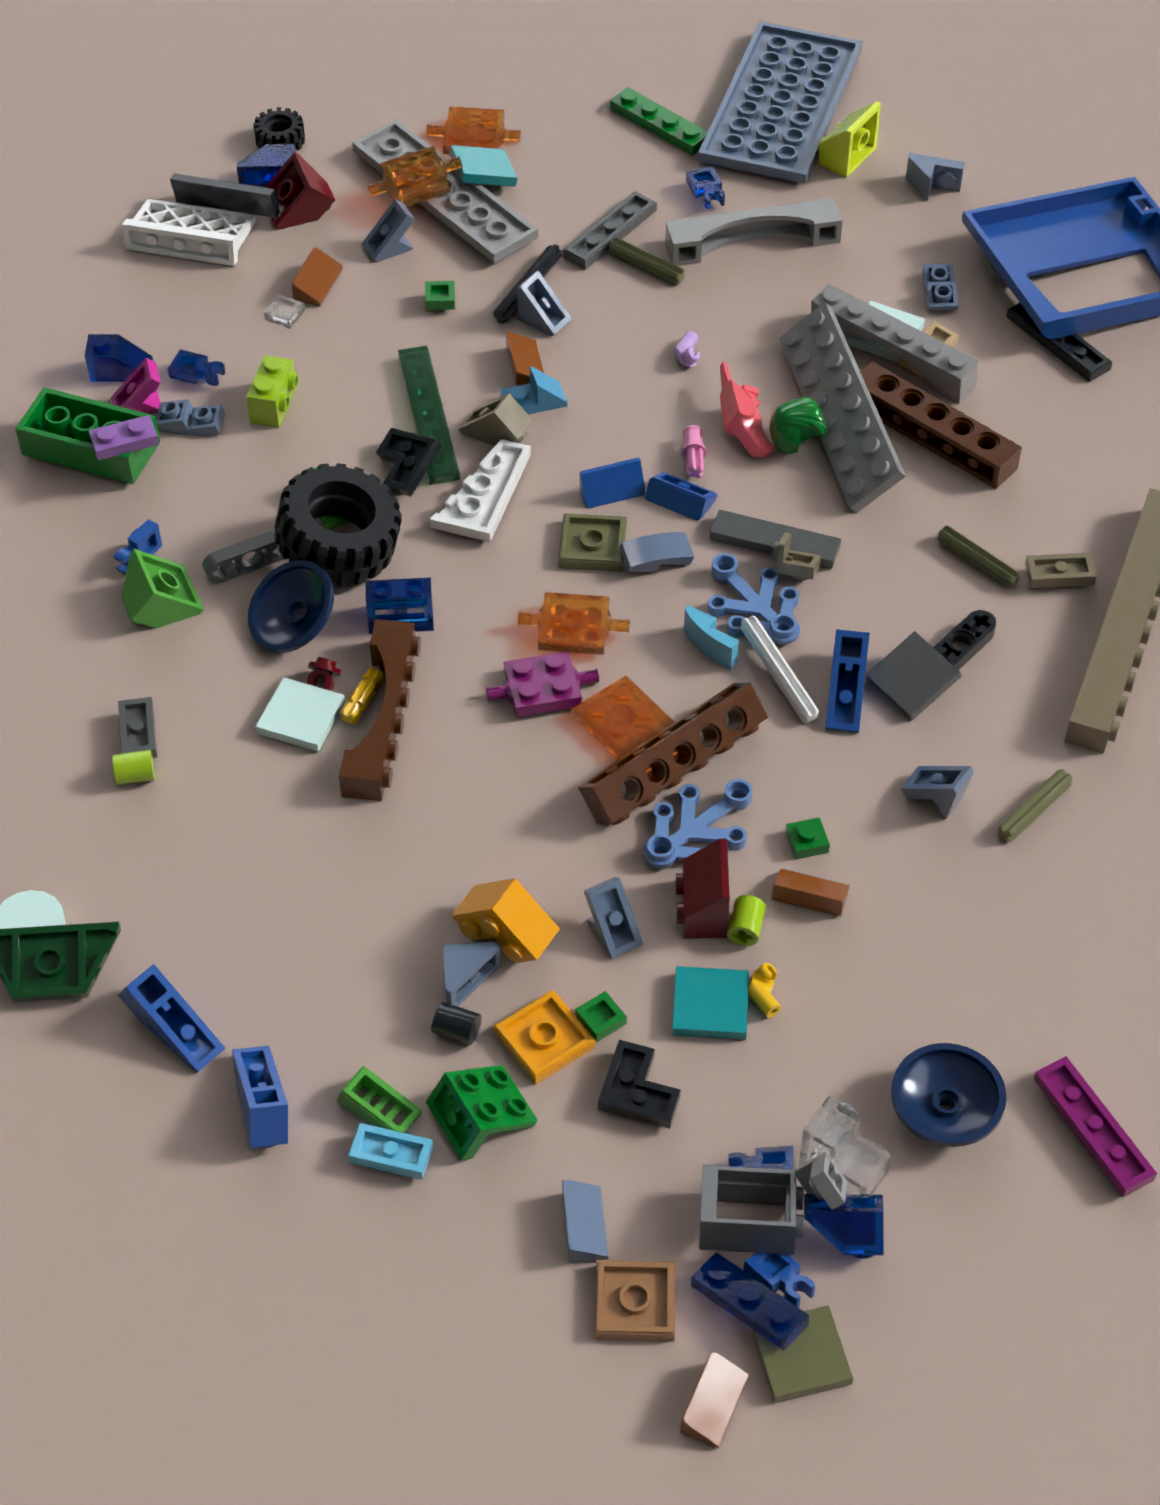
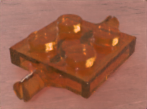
M449 106L448 118L444 125L427 124L426 130L427 136L443 137V154H449L451 145L500 149L504 140L520 142L521 129H505L503 109Z
M431 146L380 163L384 173L383 181L367 186L371 197L387 192L393 198V201L396 199L403 202L405 206H410L450 193L447 172L463 168L460 156L443 161L437 155L435 147Z
M545 592L544 602L538 613L519 611L518 625L537 626L539 632L538 650L568 651L569 653L604 655L605 640L610 631L630 632V619L611 618L609 612L610 597Z

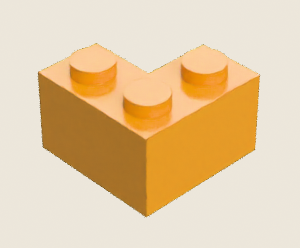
M516 878L474 885L451 915L460 925L459 929L466 937L473 941L494 938L501 945L503 953L516 963L538 960L560 930Z

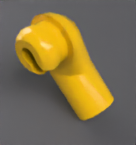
M763 963L758 969L754 970L751 976L748 994L765 1016L771 1018L781 1010V1005L771 994L777 971L773 965Z

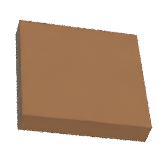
M596 1260L595 1339L675 1341V1262Z

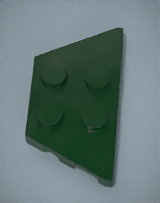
M118 921L0 929V977L14 1002L88 997L121 932V925Z

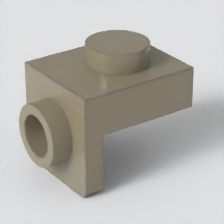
M785 532L781 540L774 543L772 550V560L776 561L775 573L789 575L791 578L800 581L813 580L820 568L821 555L790 550L792 533Z

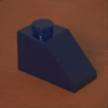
M266 144L239 161L236 166L239 184L265 187L290 156L296 152L295 144Z
M88 334L85 360L90 382H125L145 358L154 361L153 356L119 334Z
M804 1194V1219L842 1254L853 1255L862 1259L871 1258L874 1255H884L883 1194H846L845 1203L831 1210L824 1199L819 1200L815 1194Z

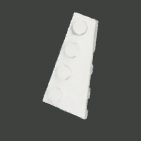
M501 439L480 462V468L473 476L469 475L464 480L461 490L456 495L452 494L447 499L445 508L440 513L436 512L431 517L430 528L491 542L530 458L531 446Z

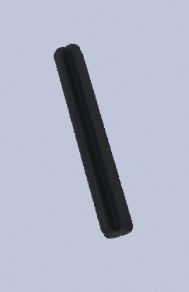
M553 244V246L548 245L494 310L493 316L497 319L498 323L508 322L518 310L517 287L535 271L539 270L541 275L545 277L562 257L563 252L557 244Z

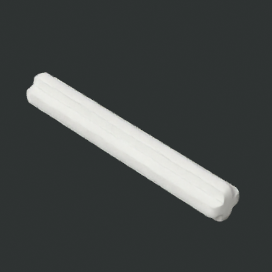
M753 615L744 618L741 621V630L801 721L809 723L817 719L818 708L758 618Z

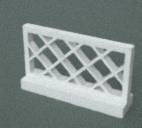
M147 199L134 219L126 218L122 224L125 249L235 266L238 261V250L256 223V218L252 214ZM151 210H157V211H160V212H156V213H153V214H152L150 211H151ZM169 218H170V221H166V222H162V223L159 222V221H162V220H165V219H169ZM207 219H215V220H211V221L205 222V220H207ZM197 223V225H194V226H190V227H187V226H186V225H189V224ZM234 223H242L236 226L232 225ZM220 227H224V228H225V229H221V230H218V231H214V230H213V229H217V228H220Z

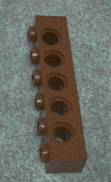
M873 361L860 371L883 424L995 489L1018 469L1022 447L1012 440L1007 439Z
M751 682L733 683L579 785L578 789L596 823L617 825L630 817L629 812L637 806L643 807L656 799L655 794L662 789H670L681 783V776L687 772H694L705 767L708 764L707 759L712 755L722 754L730 750L734 746L733 741L737 738L755 733L759 729L758 724L766 720L768 716ZM726 714H727L728 717H729V724H728V726H726V724H725V716H726ZM701 731L703 732V735H704V739H703V743H702V744L700 743V740H699V734H700ZM675 748L678 751V758L676 762L673 758V752ZM649 765L652 769V776L650 779H648L647 777V768ZM622 783H624L626 787V793L624 797H622L620 793V787Z

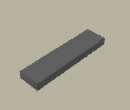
M634 191L563 250V258L586 270L609 251L610 241L612 242L614 238L623 239L657 211V202Z
M720 509L710 530V539L769 554H772L774 543L776 541L779 542L785 532L792 533L790 550L821 555L820 566L831 569L841 547V538Z

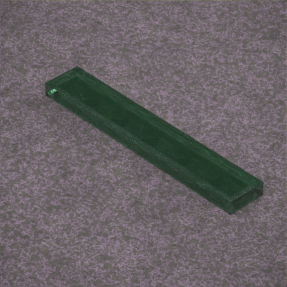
M428 346L398 350V358L416 432L419 435L437 439L442 445L426 472L429 485L460 480V472Z

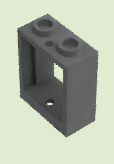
M703 1165L699 1249L794 1255L795 1238L803 1239L804 1215L796 1214V1210H803L804 1188L796 1186L795 1170ZM717 1201L785 1204L784 1222L716 1218Z

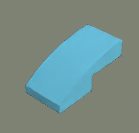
M688 605L684 613V632L705 655L731 670L738 659L739 640L716 630L717 618Z

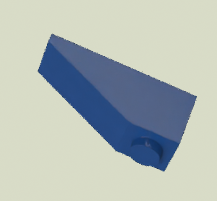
M836 629L825 729L859 733L869 632Z
M155 964L145 970L118 994L138 1020L196 1073L226 1049Z
M260 1046L232 1049L243 1124L250 1148H271L275 1145L288 1144V1103L270 1047Z

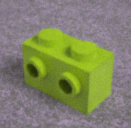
M264 355L246 395L250 423L280 427L284 415L289 409L292 396L299 384V374L295 372L293 359Z

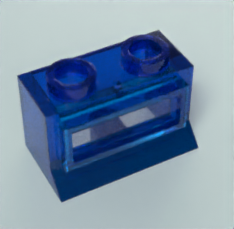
M431 577L365 581L369 634L373 632L375 619L415 623V632L434 631Z

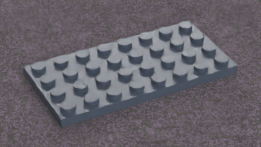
M759 21L699 149L698 161L806 184L819 153V142L828 132L861 54L863 41Z

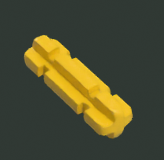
M373 667L367 669L363 675L364 679L359 681L348 698L349 702H346L340 711L341 719L344 722L350 724L357 723L362 715L360 712L366 709L376 693L375 690L384 681L381 670H376Z

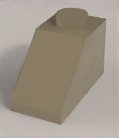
M508 393L474 409L458 430L463 435L496 446L501 439L519 443L526 437L527 432L525 430L533 420L511 394Z

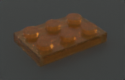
M626 675L574 707V717L618 760L674 723ZM676 748L674 749L673 756L678 753ZM650 765L647 768V772L652 770Z

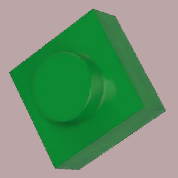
M425 281L426 310L455 309L454 281Z
M820 817L786 824L785 832L795 860L829 853L830 844Z
M606 991L575 1009V1016L595 1038L596 1042L627 1024V1016Z

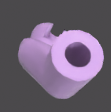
M687 331L674 348L678 360L686 367L695 366L700 358L699 351L696 354L693 351L695 344L699 340L698 335L694 331Z

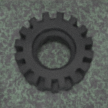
M276 107L277 111H273L272 108L267 109V114L261 112L259 114L260 117H256L255 123H253L258 149L261 152L264 150L266 155L272 152L273 157H278V153H282V157L287 156V152L293 154L296 152V149L300 150L302 144H305L302 116L298 115V112L295 110L291 113L290 108H286L285 111H282L281 107Z

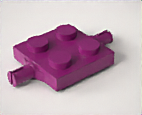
M568 651L504 661L505 685L486 687V695L488 701L508 698L509 702L514 706L516 717L582 706L580 685L599 683V673L597 668L578 672L572 665Z

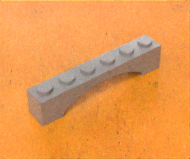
M834 198L668 221L666 222L665 245L671 263L681 266L701 263L703 256L718 248L752 239H795L810 242L812 246L840 243L843 220Z
M828 284L811 301V312L826 302L832 307L844 335L868 340L893 352L918 370L934 386L935 392L959 404L976 386L978 360L831 284Z

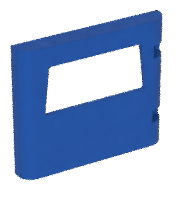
M1136 177L963 211L962 223L1045 338L1055 339L1075 333L1078 334L1160 316V292L1062 313L1052 305L1028 278L1029 276L1143 253L1160 279V208Z

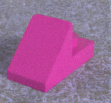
M145 358L111 396L112 405L147 414L158 413L160 399L156 390L161 381L156 362Z

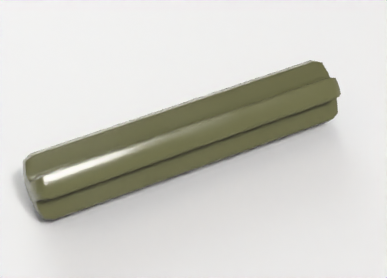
M614 238L609 243L610 254L675 285L680 284L685 277V270L620 238Z
M946 525L939 531L938 542L1007 588H1012L1018 582L1020 573L1016 569L952 527Z
M1064 769L1057 770L998 826V836L1006 842H1012L1071 786L1073 779L1071 774L1066 773Z

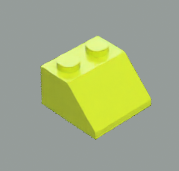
M876 101L850 113L842 122L837 123L834 130L827 137L824 136L819 142L818 165L847 178L877 147L881 103Z

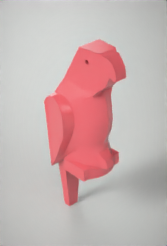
M722 362L720 365L722 391L719 396L724 430L729 435L737 437L750 456L758 458L768 457L774 451L775 444H770L762 428V418L757 409L760 405V401L757 400L759 389L745 384L739 386L731 379L727 362Z

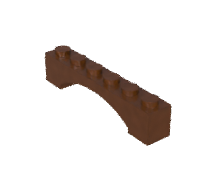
M375 619L370 640L372 666H379L383 672L386 682L385 696L378 718L368 734L352 750L345 749L339 773L341 797L382 801L385 788L391 787L393 770L390 768L391 761H396L398 756L396 735L403 733L404 714H401L402 708H408L410 689L407 688L408 682L414 681L416 667L413 658L414 656L419 657L421 649V637H416L415 623Z

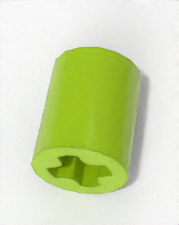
M151 750L113 755V769L117 785L155 780Z
M751 895L737 897L727 930V936L732 942L743 946H752L758 942L766 912V904L761 899Z

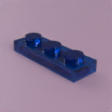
M717 1252L691 1276V1287L782 1350H785L809 1325V1315Z

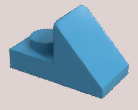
M532 366L529 367L530 383L501 389V397L510 393L527 414L567 407V400L560 382Z

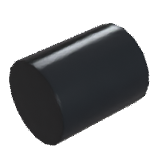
M441 1002L433 1017L431 1032L471 1046L478 1035L482 1016L479 1013Z

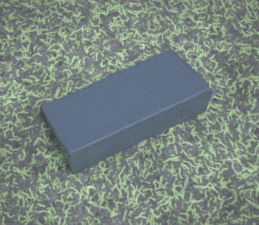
M571 1180L562 1181L569 1263L608 1259L601 1187Z

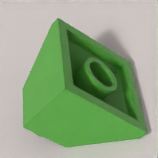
M136 549L132 550L129 556L121 597L131 621L139 625L144 624L159 628L199 615L204 611L184 565Z

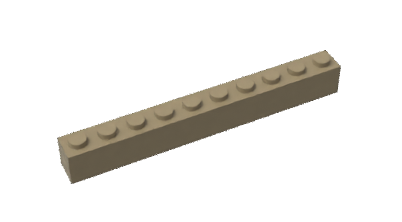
M1150 488L1069 720L1064 740L1066 743L1104 753L1108 741L1115 742L1120 722H1116L1115 719L1116 716L1123 717L1129 699L1124 697L1123 694L1124 691L1130 693L1132 691L1137 673H1133L1131 670L1132 667H1140L1145 649L1139 648L1140 643L1147 645L1152 625H1148L1147 622L1148 620L1155 621L1160 602L1155 601L1156 597H1160V490Z

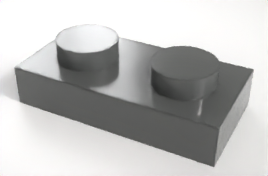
M152 697L118 701L121 754L151 750L153 758H157Z

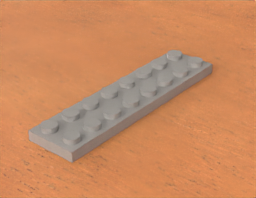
M397 119L352 142L353 152L493 263L500 261L538 239V229L481 184L463 183L454 164Z
M824 302L783 334L779 340L803 397L812 398L821 409L827 429L824 436H820L849 508L858 513L905 478L906 475L834 311L830 305Z

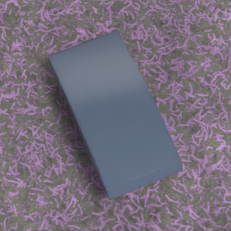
M924 264L922 274L928 310H958L957 284L954 282L953 264Z
M189 399L161 402L156 417L157 428L185 435H219L225 411L221 404L193 408Z
M685 532L646 535L624 541L619 546L627 569L631 572H657L661 564L690 565L694 559V554Z

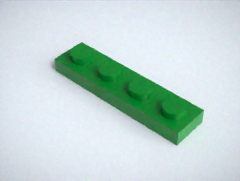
M629 87L610 99L611 110L692 156L699 151L708 132Z

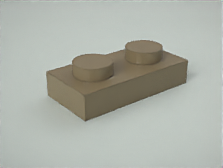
M1091 552L1026 556L1025 567L1030 588L1095 585L1097 576Z

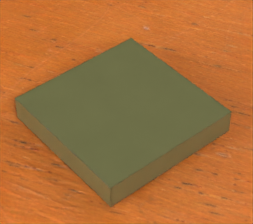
M564 513L558 567L622 571L624 558L619 546L626 538L627 517Z
M829 1305L752 1323L751 1330L774 1403L852 1384L853 1376Z

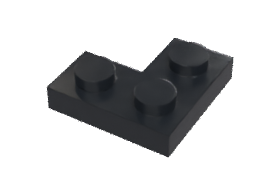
M390 428L376 451V454L382 460L395 463L382 484H386L392 492L411 497L442 445L434 438Z
M619 1040L598 1100V1110L670 1129L681 1097V1089L647 1081L655 1057L654 1048Z

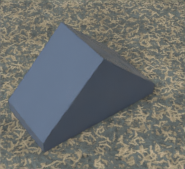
M539 270L535 271L517 287L518 319L553 336L572 319Z
M494 941L443 945L446 1003L459 1006L501 966L499 944Z

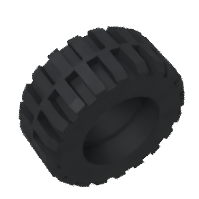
M329 463L320 464L317 469L310 467L303 470L301 475H295L289 481V484L284 487L274 527L275 542L279 546L278 550L285 560L289 559V562L296 560L313 562L325 570L332 583H338V586H349L350 582H354L355 585L364 583L368 577L372 579L378 576L391 562L402 522V514L399 511L400 506L396 497L392 496V491L386 484L381 485L380 479L374 474L367 475L362 468L355 466L352 469L346 467V464L337 463L336 466H329ZM323 516L341 517L354 523L361 531L355 533L334 532L321 526L315 519Z

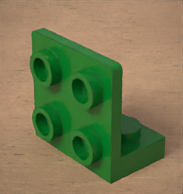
M502 1065L445 1072L426 1101V1104L461 1160L472 1159L489 1134L534 1127L538 1121Z

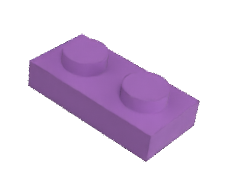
M150 415L89 430L97 460L159 445L158 436Z

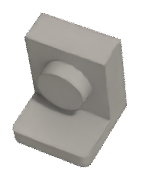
M827 1151L795 1169L794 1174L813 1202L816 1203L824 1199L831 1210L845 1203L848 1182Z

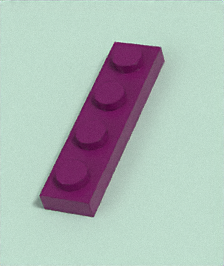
M1067 1056L1035 1072L1033 1080L1122 1197L1155 1181L1157 1172Z

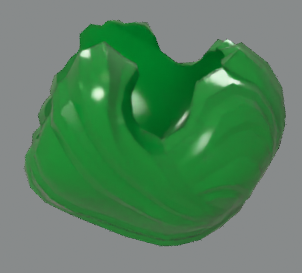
M810 397L796 398L778 406L771 415L769 425L773 443L781 452L786 454L798 453V448L803 443L802 439L808 440L813 435L815 437L824 436L827 432L826 422L822 416L821 409Z

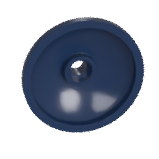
M306 560L287 562L271 571L256 588L248 608V627L254 640L265 649L276 653L291 652L312 641L324 628L333 608L334 588L329 575L317 564Z
M953 1043L930 1044L910 1053L897 1067L891 1087L892 1104L904 1126L917 1137L932 1144L946 1147L966 1146L987 1137L1000 1123L1007 1099L1004 1081L991 1061L971 1048ZM940 1105H948L952 1109L945 1110L942 1109Z

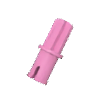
M691 425L683 431L684 447L682 448V457L686 462L687 476L698 479L702 477V472L704 471L706 448L703 445V431L700 430L699 426Z

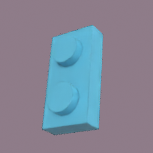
M360 1123L348 1155L349 1163L423 1180L434 1147L433 1140Z

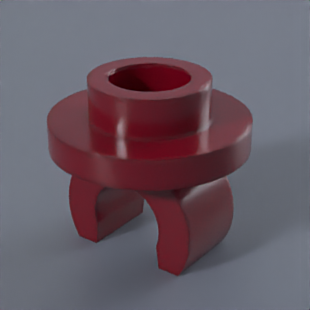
M317 657L316 662H309L308 668L314 671L308 675L307 684L316 686V681L321 677H325L324 689L332 691L335 686L333 676H340L341 670L335 667L337 662L322 657Z

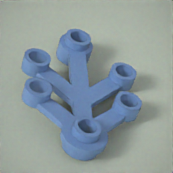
M728 553L716 555L712 560V575L717 581L728 583L745 601L728 599L722 595L711 596L708 600L709 614L714 617L724 616L727 612L757 615L764 620L760 621L773 642L790 644L797 640L800 634V626L793 617V610L799 602L798 590L794 587H785L780 591L779 603L781 610L780 614H777L771 608L773 591L779 584V574L775 573L776 568L765 567L761 570L759 581L761 589L760 595H758L737 573L738 561L733 555ZM734 615L728 619L727 632L731 636L742 637L745 635L741 627H734V625L741 626V621L745 617Z
M743 779L729 781L725 786L724 798L696 818L695 806L700 800V790L693 784L683 785L679 790V802L682 805L680 829L671 836H669V824L674 820V808L667 802L656 804L653 808V820L656 823L655 835L650 837L643 847L645 861L653 867L665 868L672 865L676 860L683 861L684 858L702 849L682 846L688 841L714 842L720 838H727V847L729 849H743L747 839V833L743 828L734 826L725 829L709 828V826L730 811H740L750 805L753 792L750 783ZM686 794H692V795H694V797L688 798V797H685L684 795H686ZM660 812H666V813H668V815H667V816H661V815H659V813H660ZM733 836H738V837H740L741 839H740V840H733V839H731V837H733Z

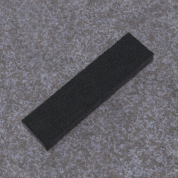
M176 173L170 178L176 202L271 218H277L280 213L274 189Z
M1020 302L1007 309L1006 317L1088 382L1111 370L1112 361L1076 333L1055 339L1045 338Z

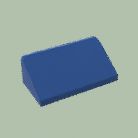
M639 457L579 472L580 495L586 508H594L645 495V484Z
M662 472L650 478L645 499L692 519L700 520L714 503L718 494Z

